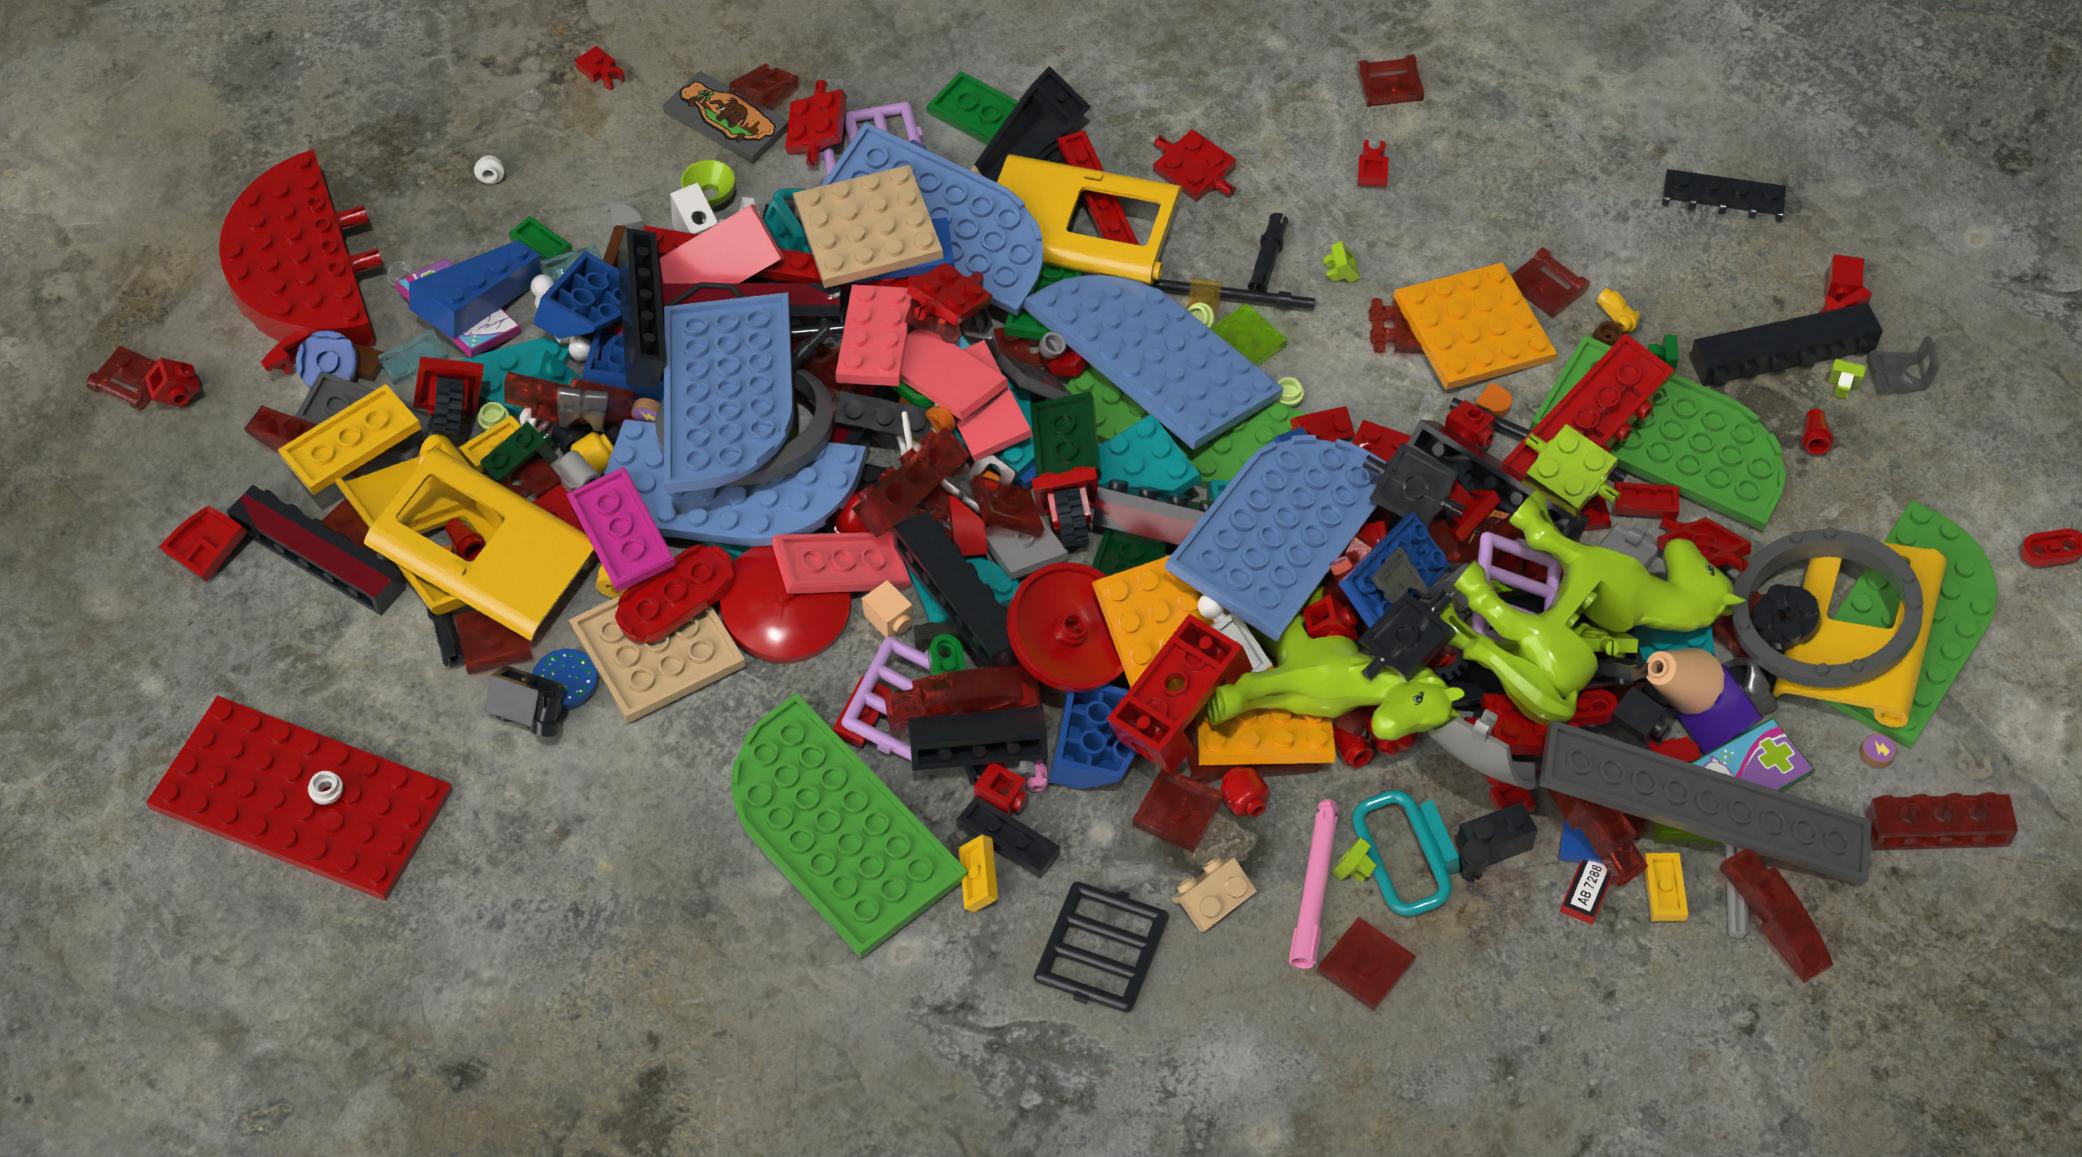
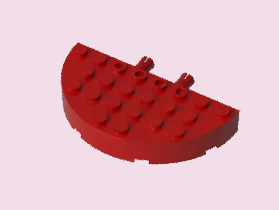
M314 149L296 154L273 166L255 179L240 194L225 218L219 242L221 267L234 302L244 317L251 320L259 331L270 338L281 342L296 330L309 332L311 335L318 331L330 330L343 334L354 344L365 347L376 346L355 277H357L358 273L383 267L378 248L355 255L347 254L341 236L344 233L343 230L369 224L364 205L337 212V210L333 211Z

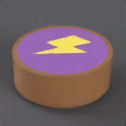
M649 398L637 399L634 402L631 415L637 421L655 423L660 403Z
M1879 733L1867 736L1860 748L1862 760L1874 768L1888 767L1893 762L1897 752L1894 741L1890 737Z

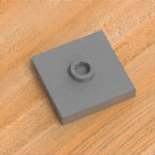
M1037 510L985 528L987 548L1011 580L1032 573L1044 566L1067 560V550Z

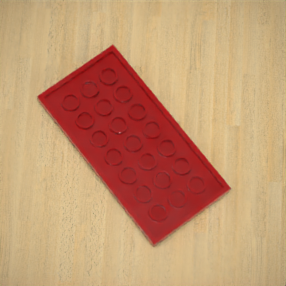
M217 695L146 804L150 810L386 901L453 789L451 783ZM321 771H329L338 775L343 783L341 796L330 804L314 802L308 792L311 778ZM326 787L321 792L327 791L331 787Z

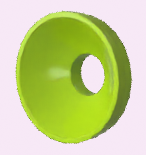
M717 160L698 161L690 165L681 177L682 188L698 182L702 192L707 189L718 191L716 196L706 198L710 207L724 203L731 197L735 189V176L732 169L725 163Z

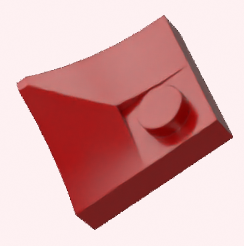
M208 505L179 525L163 541L159 548L208 582L248 531L225 514Z

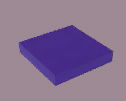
M1723 664L1721 666L1725 674L1724 689L1714 702L1715 704L1709 710L1700 714H1679V718L1705 755L1744 734L1764 718L1729 668Z

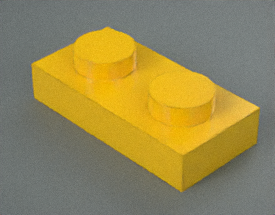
M511 415L460 446V453L472 468L481 473L486 469L481 465L480 461L520 428L521 425Z
M982 834L959 847L960 863L968 871V875L962 880L964 909L971 912H976L998 900L993 840L991 837Z
M1645 853L1643 864L1651 921H1686L1688 908L1680 853Z

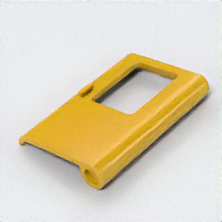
M1009 154L1007 156L997 183L1016 194L1025 203V208L1030 212L1033 219L1036 218L1042 235L1043 264L1097 275L1122 277L1153 285L1155 280H1160L1163 263L1159 262V256L1182 192V186ZM1084 190H1090L1160 204L1161 206L1148 243L1144 246L1068 232L1067 228L1080 193Z
M433 434L422 443L420 456L349 481H343L339 477L335 479V483L370 529L418 468V462L426 450L431 451L435 447L439 448L468 466L470 465L447 435ZM429 477L397 517L398 522L419 534L444 526L451 519L459 518L466 521L471 529L484 537L485 545L505 519L500 514L436 477ZM396 563L432 613L437 615L445 614L468 605Z
M436 447L431 451L426 450L422 454L418 462V468L374 522L364 540L366 546L530 641L535 637L537 629L579 571L590 568L597 558V554L586 533ZM429 477H436L504 517V522L475 560L471 562L465 561L397 521L399 514Z
M1881 542L1910 563L1909 566L1919 581L1923 595V621L1919 636L1909 653L1896 666L1876 678L1844 687H1811L1792 683L1777 677L1773 691L1774 696L1779 697L1781 694L1788 693L1874 709V717L1879 723L1896 728L1905 726L1909 720L1946 569L1947 560L1943 554L1931 548L1923 549ZM1810 558L1802 588L1809 591L1817 599L1822 623L1818 633L1810 642L1804 645L1803 642L1792 645L1793 649L1785 650L1784 655L1797 661L1816 665L1821 663L1839 665L1850 663L1855 659L1860 660L1868 657L1884 647L1899 630L1905 615L1902 600H1900L1895 624L1890 629L1829 619L1827 615L1843 558Z

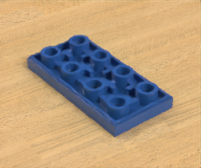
M1414 512L1407 514L1338 583L1369 628L1392 606L1383 595L1384 591L1382 589L1379 590L1371 578L1395 548H1403L1409 557V562L1411 565H1414L1427 588L1450 565L1444 552L1439 549L1428 533L1426 526ZM1408 589V593L1417 600L1420 598V595Z

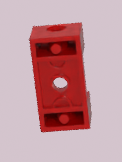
M1189 613L1108 716L1107 720L1120 742L1170 774H1173L1192 750L1184 730L1218 686L1234 685L1241 674L1252 672L1253 667L1243 645ZM1174 679H1183L1185 681L1184 686L1180 690H1168L1169 683Z

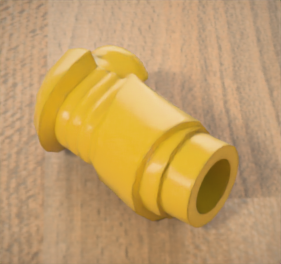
M1608 287L1605 288L1596 302L1621 327L1622 332L1633 331L1639 323L1640 312L1630 308L1627 305V301L1618 291H1612Z

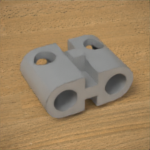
M576 450L565 454L560 461V473L563 475L561 482L568 493L601 478L600 474Z

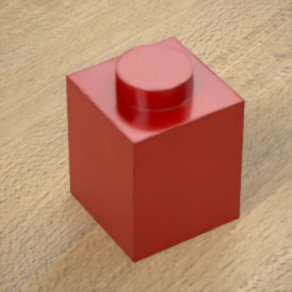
M1833 254L1827 272L1825 300L1831 295L1839 302L1863 286L1864 258Z

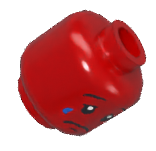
M1237 766L1223 776L1220 794L1234 815L1239 817L1248 815L1256 817L1266 809V802L1270 797V789L1257 770L1251 767Z

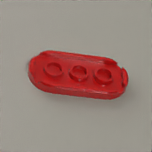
M704 544L689 547L674 557L675 566L628 588L618 601L617 612L615 610V619L622 633L627 638L641 643L660 640L724 597L733 586L736 574L729 554L723 548L715 545L704 547Z

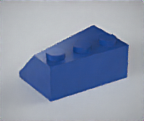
M584 251L541 297L533 324L562 339L592 333L622 319L619 269Z
M605 326L595 332L583 368L582 392L587 390L609 393L608 406L631 411L634 402L640 398L653 399L661 404L664 398V370L657 388L626 384L623 332L621 335L608 332V326Z
M1106 685L1089 692H1065L1048 782L1076 789H1086L1120 782L1137 752L1119 741L1107 718L1129 690Z

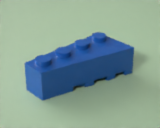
M517 240L409 282V309L452 339H456L530 289L532 280L540 275L541 255Z

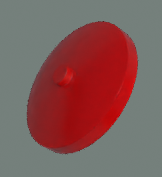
M772 545L754 546L741 554L733 562L736 572L735 580L729 592L720 599V613L723 624L731 638L748 653L760 659L776 663L801 662L825 652L843 633L850 613V592L787 594Z
M1060 562L1044 566L1034 571L1021 583L1008 607L1007 632L1010 644L1018 660L1035 678L1048 686L1062 691L1078 693L1094 691L1108 685L1124 671L1092 584L1094 581L1108 576L1090 566L1072 562Z

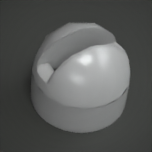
M1056 332L1046 333L1039 343L1040 354L1050 360L1059 357L1066 347L1065 340Z

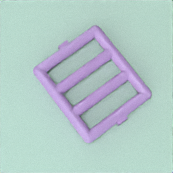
M909 102L845 112L844 124L849 143L852 142L858 133L856 122L873 119L875 127L888 132L885 117L902 114L909 142L914 139L921 143L923 141L921 126L917 127ZM832 145L819 152L820 159H824L827 175H829L837 163Z
M1491 532L1482 533L1478 563L1485 569L1488 583L1490 584V579L1545 598V612L1560 585L1561 565L1558 560L1550 553L1531 548L1524 539L1519 538L1513 541ZM1493 548L1547 566L1546 584L1491 565ZM1508 604L1511 607L1518 609L1522 612L1538 615L1537 613ZM1473 611L1471 627L1473 630L1492 639L1508 640L1497 632L1485 629L1486 619L1481 614Z
M888 636L883 640L842 719V725L846 729L878 744L876 749L886 754L892 751L911 761L910 745L858 720L865 704L907 726L908 718L919 717L872 693L878 678L944 710L942 715L958 714L973 684V679L967 675V686L959 698L954 700L941 698L935 691L885 666L891 653L894 652L930 671L928 650L923 653Z

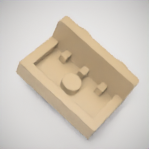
M1218 856L1213 858L1202 867L1205 872L1197 878L1191 876L1182 881L1176 887L1178 892L1170 898L1174 904L1181 903L1199 932L1209 929L1257 892L1234 857L1221 859Z

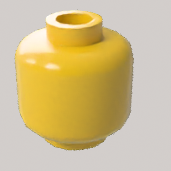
M591 432L575 442L570 449L571 451H578L601 475L606 470L614 446L604 433L599 435L596 432Z

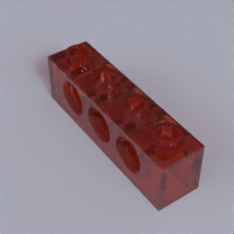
M944 427L938 433L930 430L918 441L921 445L919 449L915 451L911 447L898 458L901 463L900 466L895 469L891 465L877 477L881 483L876 487L871 483L857 495L860 501L851 509L876 538L893 527L937 487L945 477H948L971 456L947 427ZM886 494H888L891 497L892 501L888 499Z
M1985 792L1980 795L1951 793L1945 796L1916 794L1911 797L1882 795L1872 798L1865 813V817L1872 820L1870 839L1872 851L2009 847L2018 832L2010 794H1996L1994 792ZM1970 816L1977 818L1979 821L1972 819ZM1936 817L1943 819L1945 822L1938 820ZM1901 818H1905V819L1909 820L1911 823L1906 822V821L1902 820Z

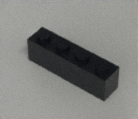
M1043 706L908 718L912 771L1048 759L1047 730Z

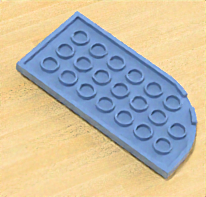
M865 122L821 186L910 165L930 218L948 217L955 268L967 277L975 271H979V274L982 273L984 281L980 285L993 295L990 304L1018 316L1023 308L1025 298L1033 293L1043 266V243L1040 227L1036 218L1033 219L1030 212L1025 208V203L1006 187Z
M1079 276L1066 278L1049 285L1024 300L1023 308L1051 332L1060 334L1069 347L1193 450L1282 397L1284 388L1179 303L1164 294L1160 289L1153 288L1147 284L1116 276Z
M787 292L665 306L666 494L719 488L749 475L768 462L783 446L792 428L794 420L789 295Z
M624 419L603 476L622 467L626 468L662 536L742 546L772 545L771 541L774 535L810 534L826 524L825 520L838 508L842 510L857 488L868 453L866 446L828 442L820 454L800 468L797 474H788L771 480L768 485H760L759 483L723 485L719 488L666 494L664 487V455L659 447L655 423ZM787 438L784 444L790 442L794 438Z
M1316 435L1292 436L1291 440L1279 443L1273 441L1260 448L1246 461L1170 556L1164 569L1277 642L1335 565L1334 560L1341 557L1378 507L1369 498L1377 486L1379 475L1362 467L1364 461H1367L1366 457L1371 455L1385 464L1386 462L1364 448L1341 439L1331 442L1316 439Z

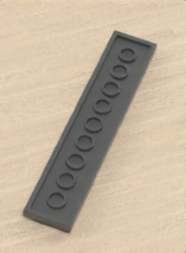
M1552 720L1547 725L1539 786L1853 884L1862 886L1868 881L1872 824L1870 819Z

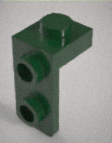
M527 421L485 456L480 463L498 483H501L537 452L549 465L558 458V455L551 448L555 444L552 438L543 429L538 433Z

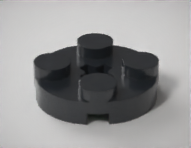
M1775 584L1756 603L1752 621L1759 636L1770 647L1788 650L1793 649L1792 645H1797L1801 642L1804 645L1810 642L1818 633L1822 618L1817 599L1809 591L1798 586ZM1792 612L1795 618L1793 620L1787 619L1785 623H1781L1780 616L1783 613Z

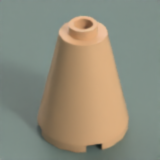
M1688 648L1659 651L1652 654L1646 661V663H1649L1648 676L1646 678L1667 704L1680 711V713L1700 714L1709 710L1724 689L1725 674L1721 662L1703 649Z

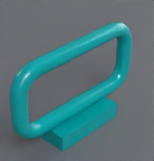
M782 188L774 192L763 221L781 249L803 251L812 254L803 228L785 202V200H794L793 193L807 189Z
M1394 789L1371 796L1358 803L1353 810L1352 825L1358 839L1361 837L1371 845L1366 855L1377 865L1373 874L1390 909L1398 915L1411 917L1436 909L1446 903L1451 896L1453 887L1450 875L1460 872L1459 856L1433 800L1420 804L1419 809L1411 795ZM1393 803L1400 804L1405 809L1439 886L1437 892L1433 895L1411 903L1400 900L1365 821V817L1369 812Z

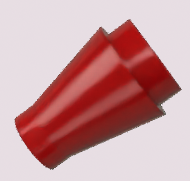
M1811 409L1806 413L1802 445L1809 453L1821 455L1830 450L1834 443V436L1827 423L1824 411L1821 409Z
M459 518L451 519L446 523L445 532L450 538L456 555L468 562L475 560L485 547L484 537L465 525Z
M1335 721L1332 724L1334 743L1344 763L1349 766L1351 765L1353 768L1363 767L1371 760L1374 753L1371 748V742L1347 726L1344 721Z

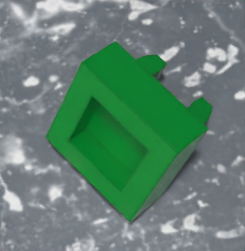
M1664 335L1662 345L1649 344L1648 350L1674 368L1675 374L1679 360L1677 335Z

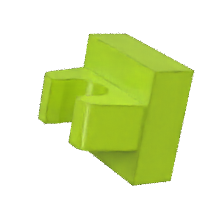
M1342 240L1331 245L1332 253L1323 259V263L1328 269L1333 268L1326 272L1330 280L1335 282L1346 278L1349 283L1360 279L1356 258L1352 251Z
M1835 359L1827 381L1837 384L1834 396L1846 399L1850 388L1858 390L1863 380L1866 366Z
M1360 837L1347 849L1331 870V873L1339 880H1343L1347 875H1350L1362 883L1366 877H1370L1377 867L1366 855L1371 845Z

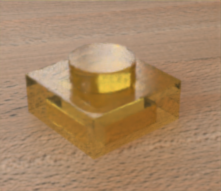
M1192 278L1187 308L1201 302L1211 306L1214 313H1218L1222 282Z

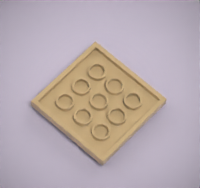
M910 165L793 193L794 203L824 288L943 259L941 244Z
M621 595L568 620L570 628L585 653L591 659L599 677L627 724L746 666L743 655L712 606L706 608L666 637L648 643L633 641L627 638L620 630L615 619V610L617 612L618 601Z

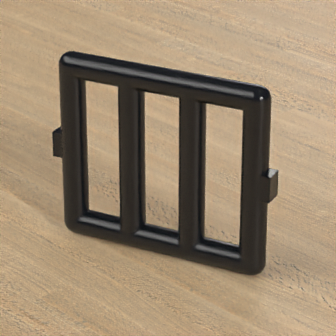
M1076 881L1072 883L1035 970L1034 980L1037 983L1072 994L1073 1000L1087 1004L1088 1000L1125 1013L1131 1012L1169 920V913L1166 910L1130 899V893L1118 889L1115 893ZM1081 897L1152 920L1153 922L1147 937L1076 914L1075 911ZM1069 926L1140 949L1141 952L1135 967L1063 943ZM1057 955L1129 979L1123 997L1050 972Z

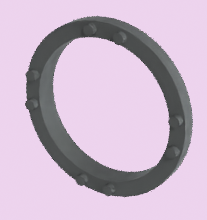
M798 367L793 372V387L803 392L816 407L810 424L796 438L784 444L760 468L745 477L725 485H749L756 483L768 485L771 480L788 474H797L800 468L820 454L831 438L835 419L832 398L820 379L801 367ZM663 398L656 414L655 426L659 447L664 455Z
M1832 527L1803 532L1794 531L1791 535L1768 544L1749 559L1747 569L1744 572L1742 570L1738 574L1733 586V594L1746 599L1741 604L1731 605L1734 609V613L1731 615L1733 629L1744 651L1769 673L1789 682L1805 686L1823 688L1844 687L1866 682L1884 674L1896 666L1912 649L1919 636L1923 621L1922 590L1909 564L1893 549L1871 537L1855 532L1836 530ZM1836 557L1864 564L1884 576L1898 592L1904 606L1905 615L1895 636L1884 647L1870 656L1860 660L1855 659L1845 664L1827 665L1821 663L1816 665L1794 660L1770 647L1759 636L1750 620L1749 607L1751 600L1759 586L1771 574L1784 566L1804 559Z

